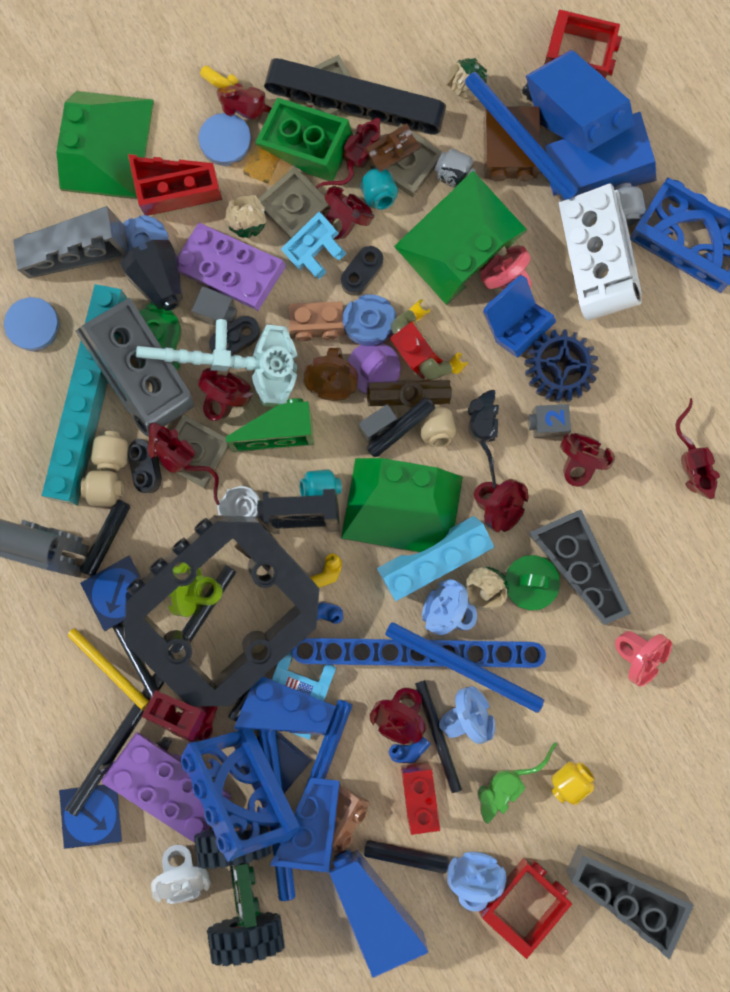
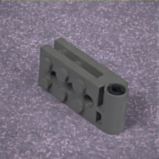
M130 297L85 323L75 331L128 413L133 414V419L138 428L147 437H149L151 423L166 426L194 407L190 391L171 362L136 357L137 346L162 347ZM114 333L121 337L122 344L115 341ZM130 357L136 360L137 369L130 364ZM146 381L151 383L152 393L147 390L145 386Z
M0 519V557L80 578L82 573L80 571L81 566L75 565L76 559L62 556L61 554L65 550L87 556L90 546L82 544L83 538L51 527L49 529L26 520H22L21 524Z

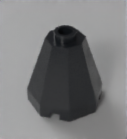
M151 240L145 243L147 248L140 250L139 246L131 249L120 262L128 281L158 310L171 311L177 308L180 304L179 302L183 299L178 258L170 240Z

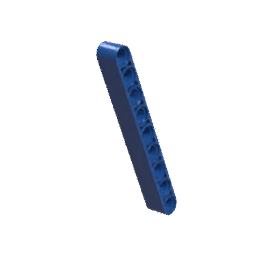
M305 638L292 650L294 659L302 664L444 666L426 656L421 661H415L410 654L411 648L393 639ZM429 640L441 647L444 645L451 646L455 654L470 662L472 661L468 658V650L474 645L478 646L482 651V657L477 662L472 663L480 667L535 668L541 666L546 659L544 647L536 642ZM302 643H309L313 647V655L309 659H303L298 654V648ZM337 643L340 645L342 653L338 659L333 660L326 655V648L329 644ZM363 643L370 648V655L367 659L359 660L355 657L354 648L356 645ZM393 644L397 647L398 656L394 660L389 661L382 656V649L385 645ZM501 646L507 647L510 651V657L506 662H500L496 658V651ZM529 647H534L538 652V657L533 663H529L525 659L524 654Z

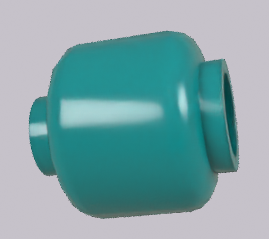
M371 169L360 181L362 194L367 205L371 208L378 210L387 209L393 205L398 196V188L388 170L379 172L377 169Z
M330 469L306 472L304 478L300 479L299 489L301 496L323 495V489H335L336 494H341L342 485L340 478H335L334 473Z

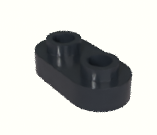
M366 246L362 248L342 273L341 286L347 294L352 296L362 294L382 269L383 254L377 247ZM371 255L375 260L368 262L365 258ZM352 276L359 278L356 283L351 282L349 279Z
M242 316L227 325V343L229 346L226 350L231 351V356L258 340L260 328L254 318ZM245 329L252 330L248 336H244L242 332ZM216 332L209 340V347L212 352L215 349Z
M135 439L128 448V459L134 486L139 492L154 493L160 488L162 483L158 456L155 458L149 456L147 451L149 440Z

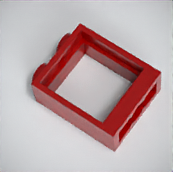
M559 9L544 65L559 57L558 53L563 34L568 33L607 43L601 66L588 64L605 79L607 75L612 76L616 60L612 59L613 52H618L622 36L618 35L620 24Z
M429 762L401 765L410 835L441 831L433 770Z
M523 858L506 878V885L502 895L494 901L488 902L486 908L479 911L481 918L525 959H528L572 906V902L567 897L569 891L557 880L552 884L544 876L547 871L535 860L529 863ZM528 872L556 900L524 937L495 909L525 873Z

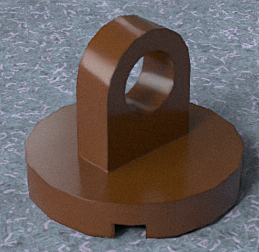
M329 348L326 356L317 357L309 361L305 367L303 382L311 393L312 391L318 393V397L324 400L338 401L349 398L351 393H355L359 375L355 367L348 361L343 360L341 348Z

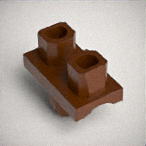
M405 124L368 146L365 151L376 169L382 172L416 152L421 146L412 135L408 124Z

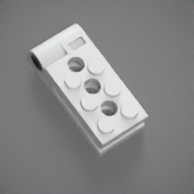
M607 184L559 202L580 308L584 318L589 321L641 305L642 291L619 191L614 190L612 184ZM608 271L606 277L603 278L604 273Z

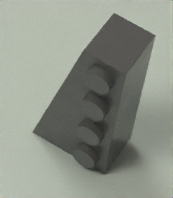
M108 206L13 239L17 270L29 279L121 259L129 252L126 226Z
M581 509L529 532L528 535L602 625L631 614Z

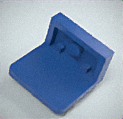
M519 275L514 281L510 282L483 310L495 342L517 358L556 323L553 314L535 303L528 280L523 275Z

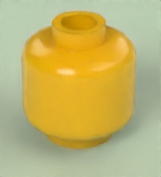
M569 761L552 776L554 786L552 793L561 803L567 801L572 805H578L593 792L595 777L582 762L575 763Z

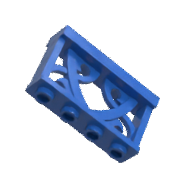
M666 178L631 234L630 240L719 293L730 284V267L727 271L721 268L723 256L730 257V250L723 249V246L730 245V240L727 237V234H730V211L727 208L713 204L706 196L689 190L682 182ZM666 198L680 205L678 208H674L671 203L669 204L668 210L671 216H668L662 208V201ZM655 210L662 221L651 227L646 223ZM703 221L709 233L711 244H699L691 249L683 246L684 234L678 224ZM669 228L675 232L677 236L676 241L667 236L668 234H673ZM709 251L712 252V254L706 252L705 255L707 256V259H705L704 257L700 256L698 252Z
M253 729L239 730L200 742L188 743L181 755L182 768L189 774L193 783L194 795L200 799L204 808L206 822L212 826L217 837L218 849L221 853H224L228 862L270 845L281 844L291 840L300 828V825ZM234 746L235 751L227 757L222 749ZM212 754L223 764L220 765L218 761L208 759L207 762L211 764L212 768L207 769L202 755ZM242 766L247 775H244L241 772H239ZM228 773L242 783L252 784L254 792L249 798L248 810L232 803L222 795ZM259 800L262 805V808L258 806L256 812L255 801ZM247 824H251L252 834L250 839L240 840L233 826H239L242 834ZM259 826H271L273 831L259 835Z

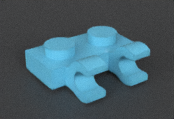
M320 211L281 248L299 270L306 266L318 279H321L327 271L314 257L324 247L338 261L347 254L334 240L339 232Z

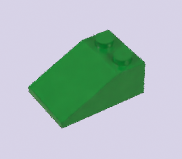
M277 97L255 143L256 146L309 175L327 181H334L344 160L345 144L348 138L353 135L348 119Z
M301 398L288 399L287 403L277 405L227 435L226 443L233 452L314 445L312 413L309 401L304 402Z

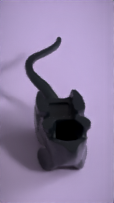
M489 390L484 392L479 398L472 400L468 407V414L471 416L469 434L475 441L479 442L488 457L493 488L496 489L493 457L486 443L495 441V438L498 437V419L495 418L499 411V405H493L496 392L495 390Z

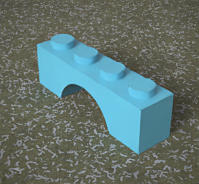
M472 516L450 528L446 537L431 548L413 555H400L378 567L377 570L396 602L495 547L484 524L475 516Z

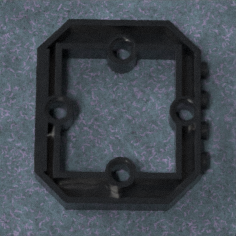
M213 515L210 519L204 518L194 527L195 532L188 539L183 537L177 541L171 549L173 552L165 559L162 557L157 559L150 566V572L143 579L138 577L132 581L126 589L128 592L125 594L124 643L186 704L191 706H231L317 628L319 587L259 520L253 516ZM234 539L251 557L247 567L254 583L263 588L276 584L295 606L265 633L262 631L248 633L242 642L244 652L211 680L191 660L192 648L188 636L179 630H172L165 634L147 614L179 586H186L192 583L196 578L197 570L230 540ZM183 562L189 565L184 573L178 574L173 571L174 566L178 563ZM270 565V571L262 576L257 574L260 566ZM174 644L184 646L180 652L173 653L169 651V648ZM258 644L265 645L261 652H251L254 646Z

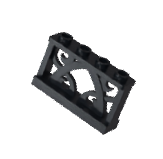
M323 489V495L272 497L269 492H263V500H258L257 502L258 518H261V521L264 522V525L273 534H280V529L327 527L329 532H340L339 503L335 489Z

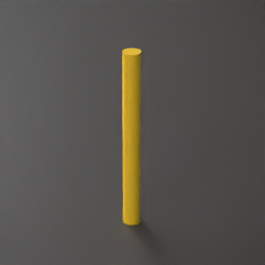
M76 628L70 630L67 636L144 711L149 700Z

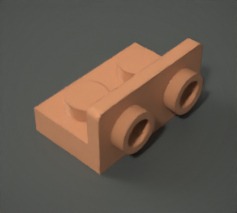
M343 301L289 304V333L291 338H296L297 341H309L312 337L335 340L339 336H344Z
M341 784L338 796L333 852H341L350 845L353 839L352 834L357 825L366 818L367 808L370 804L369 801L358 797Z

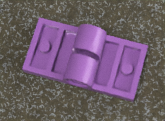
M198 223L177 256L181 275L206 286L208 289L232 297L234 300L259 311L286 267L283 260L201 223Z
M137 731L104 775L102 783L195 843V834L208 830L210 825L206 822L204 808L200 799L194 795L193 783L189 774L182 768L181 756L176 753H169ZM223 789L222 795L229 800L231 794Z

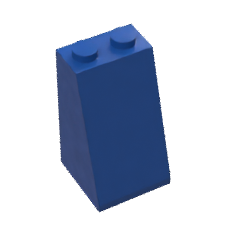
M573 50L566 52L526 75L533 106H539L540 125L587 152L635 126L630 100Z
M641 111L633 114L635 126L589 152L566 139L545 145L546 152L577 187L578 193L575 196L607 184H612L615 190L616 186L623 183L638 186L657 181L656 162ZM550 182L553 196L559 195L560 200L564 201V197Z
M346 849L337 853L334 856L335 860L331 862L329 874L372 978L427 954L428 948L423 930L359 850L351 852L350 849Z

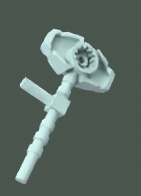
M224 319L216 320V343L212 354L201 353V351L190 352L185 349L136 347V357L158 359L164 360V362L178 361V363L183 364L187 362L193 365L207 364L211 365V370L227 371L230 367L232 369L245 368V370L251 371L255 369L252 380L263 406L276 407L279 404L286 403L298 375L296 374L297 363H294V359L298 355L285 326L267 324L257 342L252 357L231 356V351L226 350L227 321Z

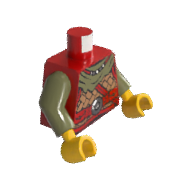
M422 299L418 300L409 310L392 321L391 330L394 335L390 338L410 368L422 379L433 380L448 375L451 372L459 374L468 365V362L463 363L459 360L463 355L460 352H457L449 362L443 361L416 324L415 320H421L430 312V309L427 311L422 309L420 305L423 302Z

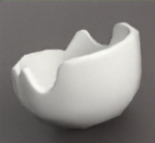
M238 486L227 489L224 497L219 501L220 504L217 505L218 515L253 516L258 518L257 502L261 500L260 496L250 487Z

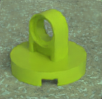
M182 562L179 567L174 566L173 571L178 574L184 573L189 565ZM199 568L196 578L192 583L186 586H179L169 595V597H172V605H168L169 611L175 616L189 617L194 614L199 604L213 605L217 603L222 596V587L213 578L202 576L201 569ZM212 584L214 586L213 594L208 598H203V588L206 585Z

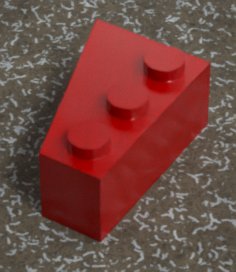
M128 154L138 204L146 216L223 200L213 163L180 159L179 161L163 160L161 157H153V159L137 157V155Z

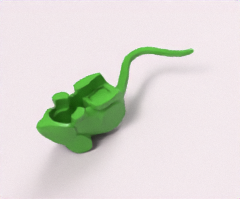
M556 742L551 746L545 759L538 766L530 769L497 771L491 777L488 786H481L478 789L477 795L480 800L481 815L486 824L491 822L498 810L504 814L509 808V801L514 802L521 795L526 787L519 775L540 771L548 763L553 750L557 746Z

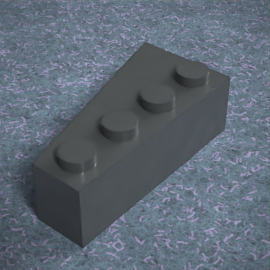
M578 844L567 868L571 882L602 907L604 906L613 913L622 923L631 927L641 938L655 946L670 960L694 907L686 893Z

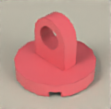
M516 245L509 247L505 250L507 254L502 257L500 254L494 256L484 266L480 274L482 277L480 280L488 289L501 287L504 290L519 275L527 278L531 289V279L525 271L531 256L524 246Z
M626 631L615 640L616 650L625 660L632 664L628 679L639 687L651 682L658 674L659 669L656 667L659 666V663L664 664L668 660L672 651V641L663 634H658L649 641H646L632 631Z

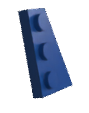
M262 677L251 687L234 729H256L268 732L272 730L298 734L325 735L336 706Z
M310 778L294 814L300 828L290 841L280 844L270 866L330 872L340 781Z

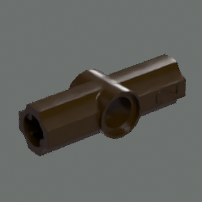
M406 379L401 381L368 382L366 395L368 406H385L388 404V406L406 405L414 407L423 398H429L434 404H450L452 388L450 380L411 381ZM409 386H413L414 396L409 400H405L403 396L404 390Z

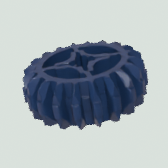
M567 329L563 330L560 336L556 330H552L550 337L544 333L540 337L541 342L535 340L532 344L534 349L527 351L529 359L525 360L524 365L529 367V369L525 371V376L534 377L529 381V386L536 384L539 386L535 392L539 395L542 391L547 392L545 400H549L552 395H555L556 403L561 401L562 396H564L566 402H571L573 395L579 399L583 395L582 391L588 392L591 389L589 383H594L597 379L593 374L598 372L599 367L593 363L597 362L598 356L590 355L594 350V346L586 348L584 345L587 342V338L578 341L576 339L578 337L577 332H574L571 337H568ZM559 347L555 357L541 359V355L545 351ZM569 350L572 351L578 357L579 360L573 359L569 354ZM560 359L564 363L563 366H566L562 374V370L558 369L559 366H556ZM543 372L550 373L554 383L548 380ZM582 373L579 381L571 385H564L567 375Z

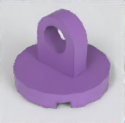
M384 343L375 346L360 345L353 350L348 358V362L355 367L359 375L357 390L365 395L368 382L399 380L401 369L399 357L391 347Z

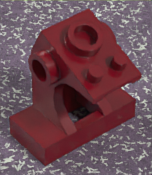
M155 690L141 717L182 739L196 743L210 739L213 733L212 725L218 706H191ZM176 707H178V708H180V709H182V710H184V711H183V712H179V711L176 712Z

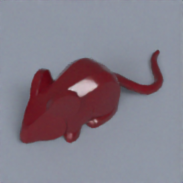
M236 83L235 86L230 85L217 90V97L222 105V110L230 117L237 112L244 118L256 120L263 115V112L270 113L272 107L265 104V92L258 88L249 87L245 89L242 84Z
M379 118L366 122L363 125L359 124L356 134L348 138L343 152V157L347 161L348 177L341 181L322 182L316 186L317 189L326 185H345L354 176L353 166L357 168H364L370 157L365 149L380 138L381 120Z
M690 398L688 407L678 417L675 424L677 435L688 447V451L681 456V465L690 479L685 485L691 492L711 500L715 497L718 483L716 479L720 478V474L712 466L715 464L713 454L708 447L696 448L694 443L680 429L682 420L689 413L693 405V400Z
M151 423L147 447L149 456L151 458L159 456L165 469L172 473L206 471L212 474L214 477L213 497L216 504L219 505L217 497L219 477L211 467L190 465L196 453L186 440L180 441L178 439L179 435L176 429L169 431L164 426Z

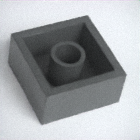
M387 404L359 423V431L369 444L395 423L397 417Z

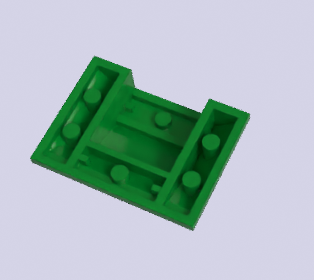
M75 91L64 103L56 150L60 190L137 199L128 154L137 155V157L142 158L146 156L154 105L153 99Z
M472 171L394 247L439 298L448 305L466 288L464 283L503 247L508 249L527 229L480 177Z
M355 458L341 539L419 553L431 548L444 539L449 529L455 526L463 477L438 467L386 458Z

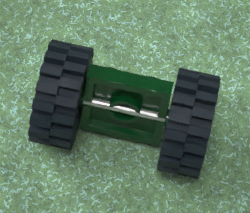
M247 824L242 834L239 826H233L240 840L250 839L252 834L251 824ZM259 826V835L268 833V826ZM213 828L195 834L194 841L199 868L215 869L217 867L225 868L230 866L236 917L230 920H222V923H215L207 930L211 963L216 966H229L231 964L239 966L242 963L250 964L256 960L262 961L266 957H273L276 953L282 952L285 944L281 916L278 913L272 914V912H267L263 914V912H260L257 896L254 897L251 885L256 884L254 868L249 863L252 860H259L262 857L269 856L271 854V847L259 849L228 862L224 853H221L218 849L217 837Z

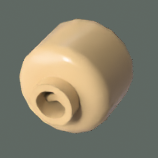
M435 405V410L418 423L422 440L432 447L448 445L456 434L451 410L440 405Z
M103 432V435L93 440L92 464L97 467V470H112L118 473L120 469L127 465L129 443L124 438H121L118 432Z
M92 470L81 480L82 499H86L87 503L91 506H114L118 497H123V480H118L117 474L112 470Z

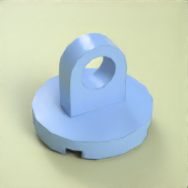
M452 579L443 580L437 585L440 587L436 591L432 589L423 606L422 619L426 622V625H424L426 629L438 635L448 634L453 629H471L477 621V612L475 607L468 603V594L464 585ZM464 613H465V614H466V617H465L464 622L462 623L461 620H462V618H463V616H464Z
M473 686L457 691L455 697L456 708L449 710L443 715L439 723L440 729L450 738L466 733L477 744H483L493 739L495 720L493 715H488L486 709L490 707L483 693Z
M481 852L463 853V857L457 859L456 856L451 860L448 866L447 883L451 890L459 896V902L465 909L477 912L486 908L488 902L494 901L502 895L506 885V871L503 866L501 869L497 865V860L492 856Z

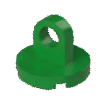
M537 555L523 556L515 560L506 570L505 578L509 584L508 597L518 608L528 611L541 610L549 606L557 597L560 588L559 574L555 566L546 558Z

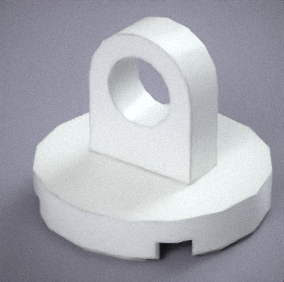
M174 845L169 847L162 856L164 873L157 876L151 883L152 898L160 903L161 899H166L167 903L178 904L198 898L201 895V890L207 891L210 888L211 881L209 872L206 869L193 866L190 851L185 846ZM176 855H181L185 858L181 866L173 867L169 864L170 860Z

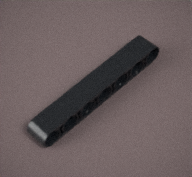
M273 58L270 61L264 88L275 95L312 103L325 108L338 109L341 112L371 120L379 118L381 122L395 126L408 124L410 130L431 135L440 133L446 110L445 103L435 98L279 58Z

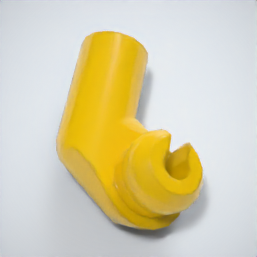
M208 65L202 67L200 71L203 79L219 89L230 85L235 86L236 83H239L235 75L229 74L225 78Z
M335 553L328 554L325 557L322 573L311 576V579L319 588L338 580L342 569L341 558Z

